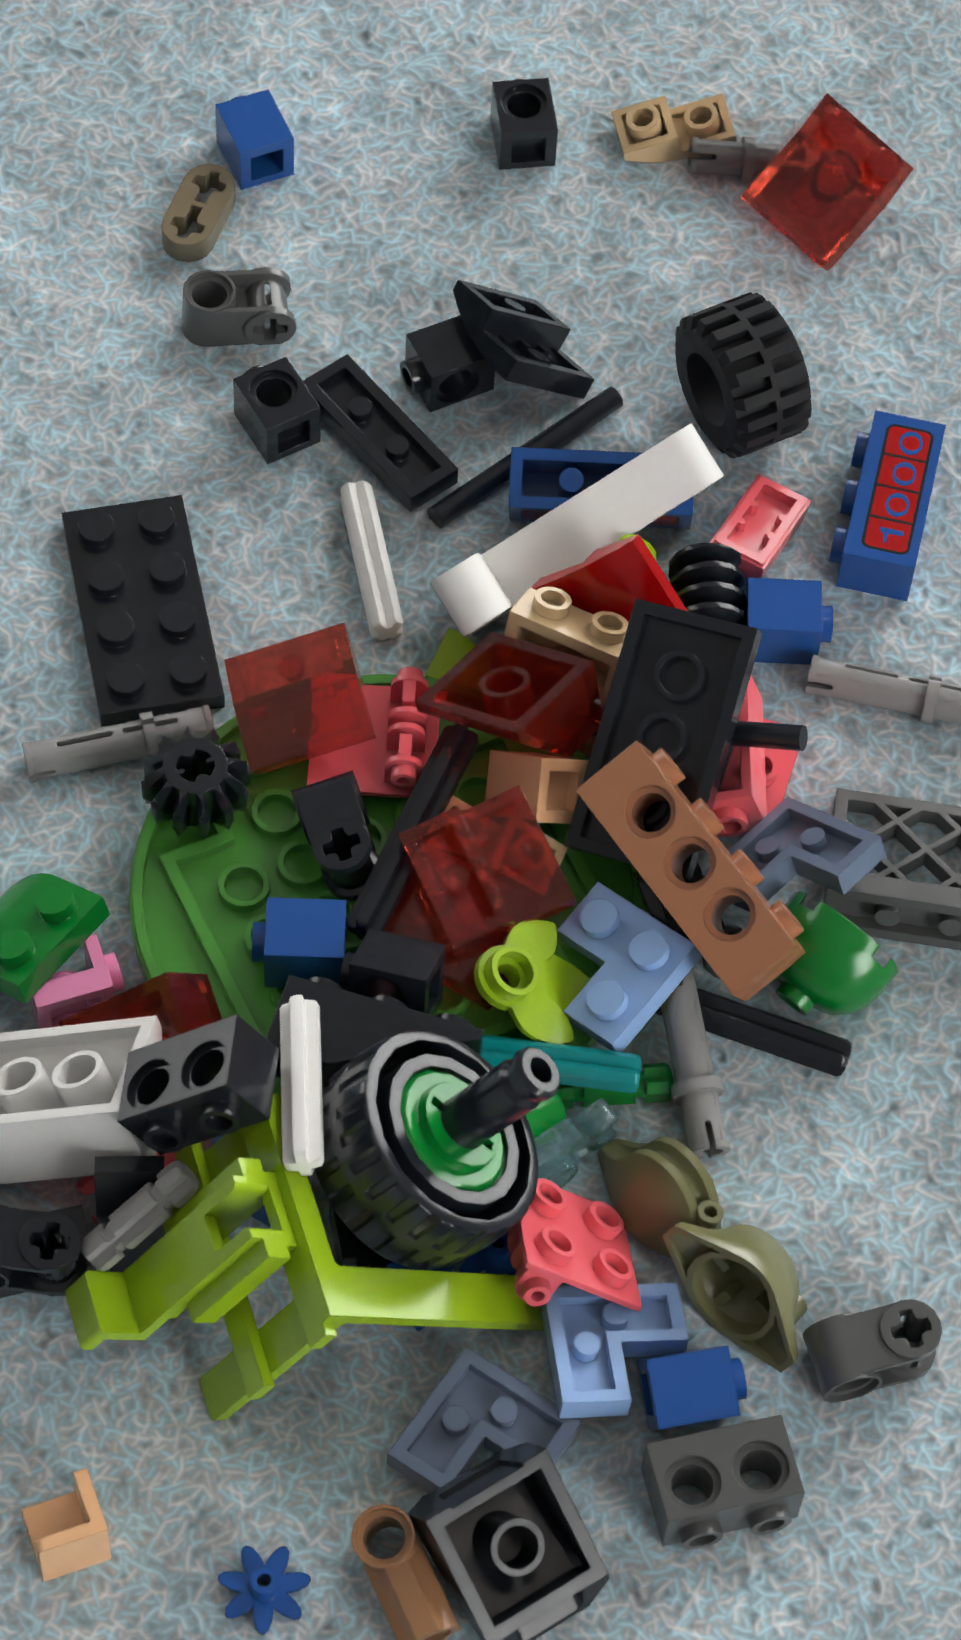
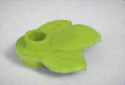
M537 919L522 921L510 929L503 945L491 947L478 958L474 968L475 984L481 996L492 1006L508 1011L517 1028L531 1040L563 1045L570 1044L574 1040V1034L570 1021L563 1011L589 982L590 978L577 967L554 954L557 946L555 923ZM499 973H502L508 979L510 986L502 980Z

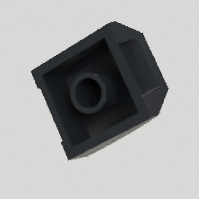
M526 1442L496 1452L489 1459L432 1493L423 1495L408 1513L441 1576L481 1640H535L590 1606L609 1580V1573L547 1448Z

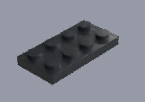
M182 495L63 512V530L101 727L139 720L140 713L152 711L153 716L186 711L187 709L207 704L210 709L225 707L222 681Z
M636 599L582 784L637 740L652 753L662 747L686 777L677 786L687 799L693 804L696 800L702 798L712 810L763 633L757 628ZM578 796L564 846L572 850L633 866L583 799ZM668 801L656 802L646 810L643 822L647 832L659 831L668 823L671 815ZM700 851L691 854L685 860L682 868L684 880L692 881Z

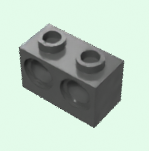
M782 1414L651 1442L645 1446L641 1471L662 1546L682 1543L684 1549H700L717 1543L723 1538V1533L750 1527L752 1534H768L785 1528L791 1523V1518L798 1517L805 1491ZM748 1471L763 1472L772 1479L774 1486L765 1490L754 1489L743 1481L741 1474ZM683 1485L694 1486L705 1494L707 1500L696 1505L686 1504L674 1495L673 1490Z

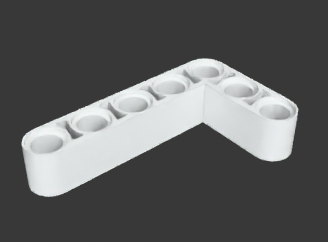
M691 423L485 553H476L431 581L430 585L462 636L469 637L510 612L527 589L532 587L541 577L583 563L596 549L618 542L620 537L625 534L636 533L723 478L724 474Z

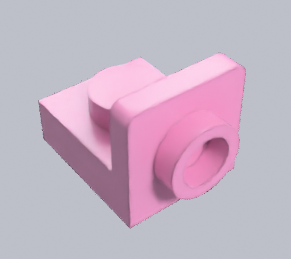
M96 934L90 935L84 942L87 970L54 973L31 998L33 1016L38 1029L92 1023L117 1016L115 992L124 990L122 973L114 952L103 955Z

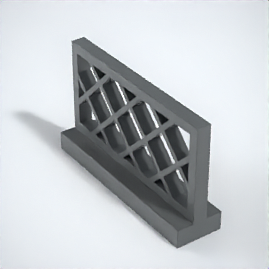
M837 788L833 810L834 817L850 823L846 819L847 811L873 815L883 826L871 833L881 836L883 843L895 837L912 854L895 864H892L886 857L883 858L874 867L878 872L877 874H866L845 895L825 887L823 902L852 921L870 937L961 950V872L956 874L939 858V856L955 847L961 850V807ZM919 822L935 824L945 836L926 845L909 828ZM924 865L941 884L911 881L905 875Z

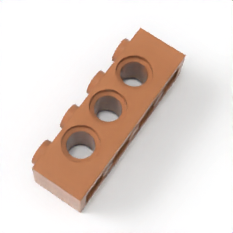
M636 740L579 786L576 792L731 994L746 1002L792 966L806 952L796 939L805 930L780 899L771 906L756 886L764 880V877L749 857L740 848L731 855L716 835L725 827L704 800L699 798L691 804L677 785L686 777L666 751L661 747L652 753ZM668 801L671 809L668 823L659 831L647 832L643 822L646 810L656 802ZM695 852H707L710 857V869L707 875L698 882L686 883L682 874L685 860ZM746 902L750 909L748 925L737 934H725L721 924L724 911L733 903Z

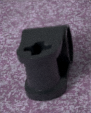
M351 770L291 791L302 828L309 845L312 847L314 857L321 868L325 884L332 895L346 901L357 900L378 859L368 825H371L354 772Z
M0 1204V1289L45 1294L51 1297L64 1296L66 1289L88 1271V1260L81 1251L82 1237L77 1224L67 1215L58 1212L11 1208ZM54 1229H58L60 1235H55ZM51 1273L53 1280L48 1279L47 1274Z

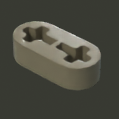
M203 164L191 169L184 177L163 217L161 225L162 244L165 252L170 257L178 261L193 262L201 260L212 251L234 209L236 201L235 180L228 169L216 164ZM210 187L219 189V191H212L205 204L200 202V193H207ZM192 222L197 223V233L191 232L187 238L178 236V234L185 235Z

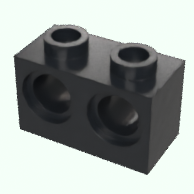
M236 1014L128 1052L117 1122L142 1140L146 1146L163 1155L180 1151L185 1147L221 1135L232 1134L239 1129L269 1120L279 1049Z

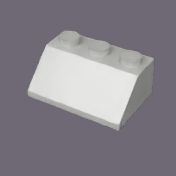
M156 1015L0 1033V1184L94 1175L96 1156H156L157 1152L146 1146L142 1140L117 1122L128 1052L163 1040L162 1026Z

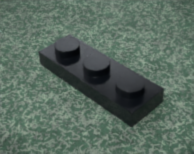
M348 354L303 380L321 407L320 418L409 512L414 511L458 483V468Z

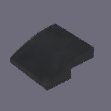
M458 279L453 288V293L463 323L482 356L505 381L575 398H585L595 379L560 350L571 330L537 300Z

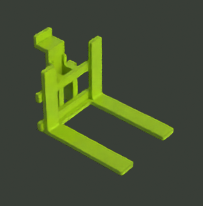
M274 1093L269 1120L239 1129L232 1134L223 1135L206 1152H203L200 1142L185 1147L174 1154L176 1161L178 1160L186 1164L197 1176L200 1182L198 1186L199 1191L182 1208L173 1206L174 1208L171 1210L173 1215L163 1223L166 1234L124 1272L86 1271L65 1291L79 1346L83 1350H93L105 1339L144 1341L167 1320L177 1318L187 1308L192 1323H215L223 1317L233 1351L204 1374L200 1380L202 1392L212 1420H227L251 1399L263 1397L275 1387V1379L312 1349L324 1347L337 1336L336 1329L343 1324L544 1331L541 1307L528 1305L525 1300L516 1294L514 1284L516 1275L338 1265L334 1260L308 1176H301L298 1171H287L282 1164L281 1094ZM264 1205L271 1229L244 1228L230 1240L229 1235ZM283 1265L294 1300L258 1329L248 1294Z

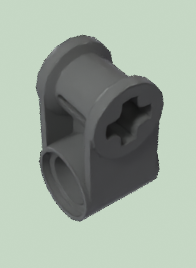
M275 267L233 271L204 270L194 273L188 277L183 287L182 331L184 336L191 343L203 347L243 344L272 345L288 341L294 336L297 329L295 316L288 310L287 297L291 292L289 276L283 270ZM268 284L270 286V293L265 295L264 285ZM265 319L270 320L269 329L265 328Z
M909 1299L858 1313H845L822 1319L808 1327L802 1336L824 1401L838 1403L862 1397L876 1389L912 1381L924 1376L933 1365L936 1348L942 1335L941 1320L934 1309L924 1302ZM905 1333L906 1338L896 1339L897 1334ZM909 1342H920L919 1347L911 1348Z

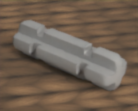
M178 1160L172 1161L156 1175L158 1180L155 1184L148 1182L108 1217L110 1222L107 1225L99 1224L84 1237L81 1251L96 1269L107 1271L125 1256L123 1251L126 1248L133 1250L173 1215L171 1212L174 1208L173 1206L182 1208L198 1193L200 1182L186 1164Z

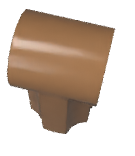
M385 1504L370 1507L360 1514L352 1529L351 1541L353 1549L363 1563L396 1639L447 1640L449 1636L460 1630L459 1622L428 1557L423 1542L408 1515L396 1506ZM389 1527L403 1530L405 1542L398 1554L387 1559L372 1556L370 1550L371 1543L378 1532Z

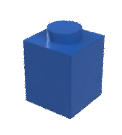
M269 89L246 96H238L229 101L215 104L216 142L240 190L294 175V137Z
M748 577L745 591L746 605L743 610L746 616V626L757 628L763 633L755 662L811 665L813 654H819L821 642L831 643L833 633V606L822 605V581Z
M267 897L266 922H253L252 962H264L265 987L284 988L289 975L303 979L323 977L339 984L346 947V900Z
M715 1346L636 1360L648 1429L661 1430L740 1416L738 1400L747 1398V1384L740 1358H730L729 1346Z

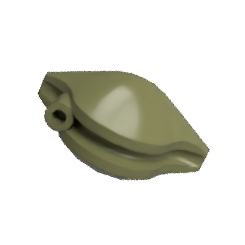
M659 1136L648 1143H636L617 1138L598 1150V1159L613 1208L621 1216L624 1227L634 1238L647 1247L672 1259L662 1235L679 1222H686L708 1229H721L724 1212L721 1205H719L713 1179L699 1158L678 1140L668 1136Z
M679 1222L662 1235L689 1298L711 1326L780 1373L796 1362L798 1359V1349L794 1325L807 1311V1304L804 1298L799 1295V1279L791 1257L773 1236L751 1225L738 1224L723 1229H708L686 1222Z

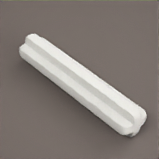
M364 480L356 483L347 482L340 489V502L370 635L378 641L387 638L396 639L403 632V617L371 484Z
M294 995L290 997L289 1003L283 1004L280 1007L282 1164L287 1171H298L301 1176H308L314 1173L315 1168L322 1166L324 1163L320 1006L315 1000H305L302 995Z

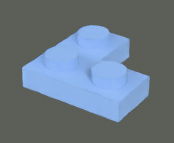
M597 882L557 929L564 943L600 966V969L563 1012L568 1017L570 1024L610 1051L623 1052L702 956L691 941L600 882Z
M678 1283L637 1284L642 1309L639 1312L574 1286L558 1287L551 1295L550 1301L540 1306L559 1418L628 1416L632 1399L624 1357L663 1356L686 1351L689 1338Z

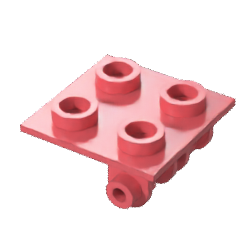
M416 667L401 668L398 671V676L392 679L391 686L316 682L307 785L353 770L362 796L409 798L438 741L442 689H429V683L423 678V672Z
M538 1178L532 1204L529 1206L521 1222L508 1232L509 1235L507 1237L510 1262L513 1268L517 1270L514 1283L516 1294L530 1306H542L550 1301L551 1295L563 1282L639 1312L642 1309L626 1228L619 1213L607 1203L601 1201L593 1202L561 1189L548 1179Z

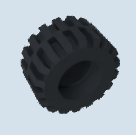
M749 292L683 317L680 320V326H677L675 333V355L680 384L696 422L721 453H726L730 458L742 457L806 430L812 411L808 371L794 334L770 301H766L758 293L752 294Z

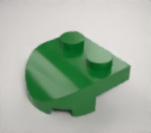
M46 873L27 876L6 890L0 896V992L26 1004L110 915L104 898L62 878Z

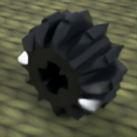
M188 726L182 734V741L180 742L163 735L159 743V753L147 754L144 762L145 776L141 782L142 797L146 800L147 804H151V814L155 818L156 824L172 820V829L178 837L189 826L197 827L198 832L205 839L210 832L211 823L214 822L230 829L231 823L234 822V812L245 811L249 801L247 788L248 784L251 783L250 767L247 765V761L241 760V751L237 747L236 741L220 745V737L214 728L203 739L195 738V734Z

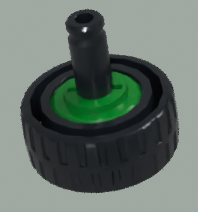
M407 1030L385 1037L349 1061L322 1086L324 1163L322 1166L315 1168V1172L328 1201L343 1223L355 1236L379 1255L399 1265L420 1270L448 1268L482 1251L521 1222L529 1206L532 1204L538 1181V1155L535 1139L526 1114L537 1108L541 1101L550 1099L556 1094L559 1089L560 1080L558 1068L547 1053L532 1047L519 1050L513 1058L493 1067L467 1045L441 1033Z

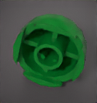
M801 891L794 892L785 905L805 930L796 939L806 952L777 977L781 984L775 993L791 1008L805 1016L812 1008L828 1015H847L869 1006L886 989L898 973L896 963L891 958L883 968L872 957L880 946L869 935L822 901L816 905L813 911L803 906L807 894Z

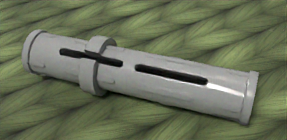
M813 654L805 690L806 694L828 696L868 706L921 716L920 722L932 724L933 719L961 724V686L942 682L943 676L930 674L929 679L913 677L863 665L836 661Z
M209 705L153 716L152 711L140 713L139 720L90 729L46 740L24 742L22 747L30 783L68 773L72 774L111 766L116 763L147 758V754L159 753V743L163 735L177 742L182 741V734L187 726L195 734V738L203 739L214 728Z
M693 967L661 1005V1011L676 1082L670 1088L673 1103L679 1104L681 1107L689 1149L699 1159H704L703 1151L708 1150L709 1156L712 1158L728 1153L731 1147L729 1141H727L719 1097L724 1092L722 1078L714 1075Z

